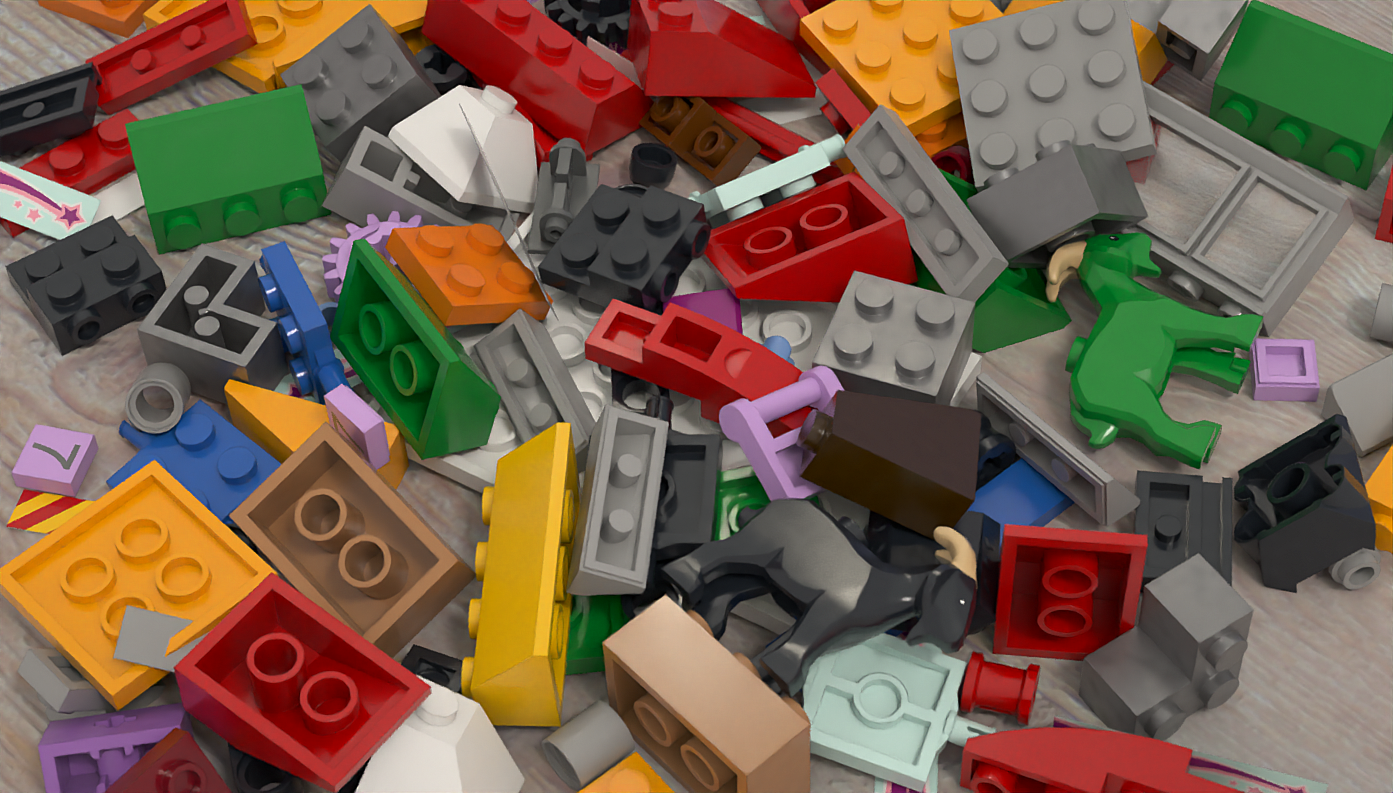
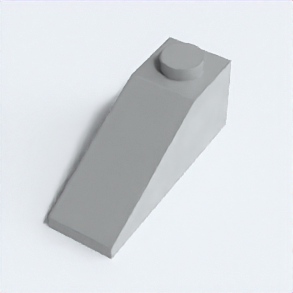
M364 126L342 161L322 204L323 207L362 227L368 226L367 215L373 213L379 222L388 221L392 211L399 212L401 222L406 223L413 216L421 215L423 226L435 224L438 226H471L477 223L493 225L503 235L506 242L510 239L514 230L506 209L457 201L391 139ZM510 210L516 224L521 212Z

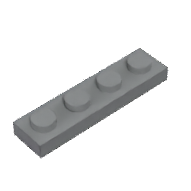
M880 104L842 149L863 179L904 217L911 246L946 295L976 302L1009 263L898 114Z

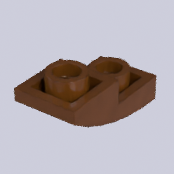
M658 96L651 108L639 121L643 128L717 187L737 179L762 148L749 135L719 114L700 97Z

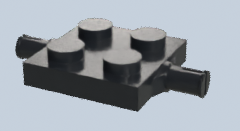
M656 396L650 397L646 401V416L669 422L646 587L643 591L644 597L653 594L655 591L654 580L656 562L658 560L681 558L704 543L715 541L723 458L721 435L685 434L670 429L674 403L665 396H660L659 408ZM591 435L589 436L588 452H589V446H590ZM638 593V594H631V595L639 596V597H640V593Z

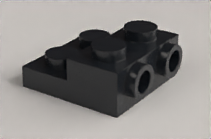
M600 184L538 266L541 283L604 307H608L612 299H616L654 313L662 302H668L677 289L680 276L693 259H698L703 255L708 246L711 230L706 222L704 204L651 185L642 197H638Z
M113 215L5 266L11 284L62 356L86 344H90L138 318L147 316L167 290L162 270L135 235L128 237Z

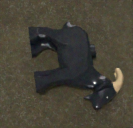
M784 497L771 500L765 507L758 510H751L749 507H746L740 512L738 517V532L723 540L706 542L687 555L669 562L660 569L662 578L670 581L677 587L687 603L693 607L690 610L698 613L706 621L717 641L722 638L726 631L729 612L740 602L770 594L776 605L794 618L796 622L786 633L750 661L758 670L762 681L778 696L784 691L790 698L805 684L808 669L817 658L828 653L862 644L868 639L878 636L914 616L918 623L906 637V643L910 647L921 643H932L947 654L958 652L964 646L976 607V554L967 538L949 527L935 528L933 532L935 540L947 549L937 550L935 553L936 559L942 564L911 567L882 562L868 549L869 543L864 532L852 519L842 516L837 520L814 500Z

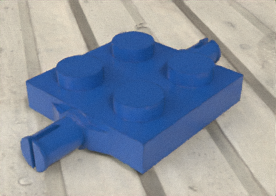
M283 241L261 249L262 256L259 262L266 275L258 277V283L271 313L276 311L277 317L269 320L278 324L284 353L290 351L294 358L289 360L288 363L300 395L312 392L317 403L326 405L324 395L341 384L345 387L348 386L354 392L344 374V366L341 360L335 357L327 322L287 244Z
M200 399L181 416L173 428L162 433H148L137 428L131 421L130 425L123 420L119 427V435L127 439L139 451L106 480L109 489L112 490L155 460L224 524H236L229 515L281 463Z

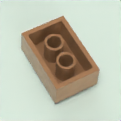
M324 422L229 515L300 593L391 658L397 655L476 577V573L359 450L327 422Z
M665 594L602 642L609 706L626 724L633 740L689 793H810L811 724L807 714L794 699L786 695L779 697L762 681L754 664L745 655L739 652L732 654L714 638L709 625L698 613L693 610L685 612Z

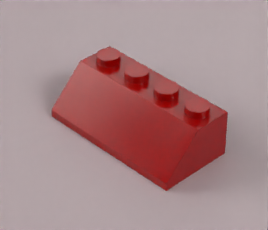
M527 0L427 1L421 32L424 36L486 84L500 88L515 98L518 106L524 109L535 122L557 139L572 138L578 141L585 152V156L642 127L639 121L651 108L654 101L649 96H645L643 90L636 83L574 38L567 30L561 28L533 7Z

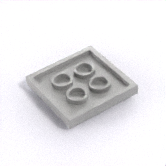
M1065 0L949 30L975 187L978 193L986 189L983 182L990 176L1010 168H1018L1021 171L1037 162L1035 154L1038 151L1063 140H1069L1074 145L1095 144L1097 148L1119 150L1125 162L1157 154L1127 0Z

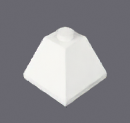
M459 85L392 127L387 137L457 201L505 209L460 108L461 105L473 127L509 210L530 214L533 212L538 186L533 124L515 109L517 101L507 92L492 85H487L484 90Z
M418 676L431 686L432 693L372 755L355 793H520L525 779L480 703Z

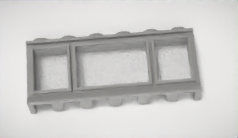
M1143 81L1157 154L1126 161V165L1149 217L1116 234L1135 232L1146 234L1152 240L1150 260L1161 269L1163 274L1169 277L1167 283L1176 292L1194 302L1203 297L1219 307L1217 313L1221 317L1227 318L1240 314L1263 316L1260 332L1270 337L1354 222L1349 197Z

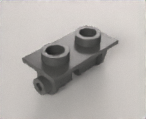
M561 139L550 150V162H541L528 244L529 254L547 255L598 188L600 164L586 163L585 152L581 148L580 143L575 139Z

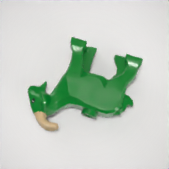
M1144 233L1099 234L1060 247L1049 257L1045 272L1048 280L1045 293L1047 300L1051 303L1055 302L1061 287L1071 279H1079L1098 316L1088 339L1080 336L1076 337L1066 361L1065 371L1072 373L1069 384L1071 421L1079 431L1090 438L1088 446L1093 449L1106 448L1116 438H1131L1144 444L1155 456L1171 457L1192 468L1200 469L1202 462L1209 463L1221 435L1222 425L1207 420L1190 424L1174 421L1164 412L1159 400L1162 398L1171 372L1195 376L1238 394L1248 373L1251 361L1235 357L1236 353H1234V350L1239 348L1250 352L1262 328L1263 316L1240 314L1225 318L1192 309L1170 297L1158 294L1133 280L1137 276L1159 278L1162 273L1161 269L1150 260L1152 240ZM1211 348H1219L1230 352H1216Z

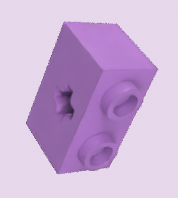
M181 702L50 721L38 744L46 793H104L174 728L188 731L194 738L190 713L184 710L183 703Z

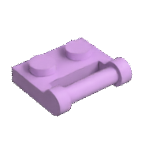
M820 365L807 370L800 375L798 382L750 402L742 398L723 406L720 410L719 422L722 431L731 441L740 444L770 500L784 497L810 499L828 491L800 477L804 448L797 445V439L801 427L773 438L766 426V423L808 405L818 408L822 412L837 390L844 391L834 372L827 366Z

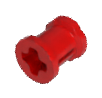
M973 651L965 676L960 711L971 714L975 708L1015 716L1018 724L1029 726L1041 666L1030 663L1026 669L993 663L985 661L983 653Z

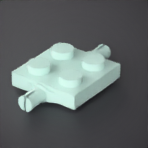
M835 134L833 137L811 146L803 145L799 147L798 153L718 186L704 194L694 191L689 194L688 199L704 204L706 220H710L713 229L815 186L816 183L812 174L831 166L830 163L847 157L842 149L846 143L839 134Z
M886 633L870 638L864 643L851 648L828 653L817 658L809 667L806 682L801 688L803 689L801 695L802 708L811 724V753L921 793L933 760L946 747L947 741L964 747L968 738L995 733L996 728H991L957 715V691L967 662L919 645L910 647L905 640Z

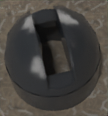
M655 143L636 145L632 149L629 162L630 180L633 184H640L647 188L651 185L664 190L674 178L678 162L677 155L671 149Z

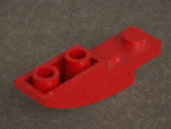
M612 299L585 341V359L700 400L701 417L719 424V413L723 406L742 398L750 402L798 382L800 375L803 373L793 364L734 329L671 302L663 314L658 315ZM809 405L766 423V426L772 437L776 438L801 427L810 412L814 409L818 410V408Z
M1086 728L1009 730L968 738L963 748L960 786L970 789L974 793H1246L1189 774L1193 749L1154 738L1117 731Z

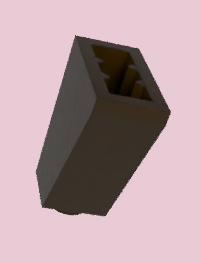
M837 390L823 411L812 410L801 427L797 439V445L804 448L800 477L935 540L933 533L935 528L949 527L953 529L975 501L981 414L968 408Z

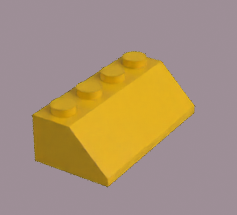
M571 422L555 423L498 459L495 486H485L483 490L482 519L484 526H490L488 541H478L476 547V579L478 582H483L482 597L471 598L469 605L470 639L477 640L475 657H464L461 688L462 696L473 698V701L480 703L492 725L561 727L567 666L566 657L573 594L566 593L582 495Z

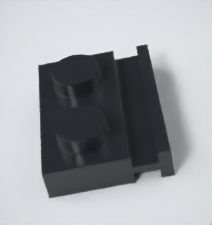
M93 62L0 91V157L8 154L21 155L37 145L60 138L72 139L93 128L99 100V92L96 86L102 84V77Z
M1137 470L1134 495L1140 499V505L1134 509L1133 534L1148 535L1140 592H1144L1146 584L1198 553L1232 587V478L1223 477L1222 483L1203 482V476Z

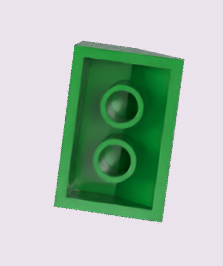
M1252 0L1244 13L1214 82L1209 118L1256 145L1367 191L1393 153V54L1261 1Z
M302 84L125 124L147 215L159 255L199 246L201 243L208 244L332 215L331 210L322 206L327 195V188Z
M939 169L971 212L966 199L978 194L975 185ZM911 246L919 281L909 285L946 295ZM1006 267L976 300L973 349L987 353L1064 329L1072 321L1058 297L1053 303L1047 300L1045 293L1047 278L1041 269Z
M365 238L354 240L330 339L421 460L487 445L501 400V396L498 394L495 386L491 381L487 380L465 352L462 344L453 337L407 277Z

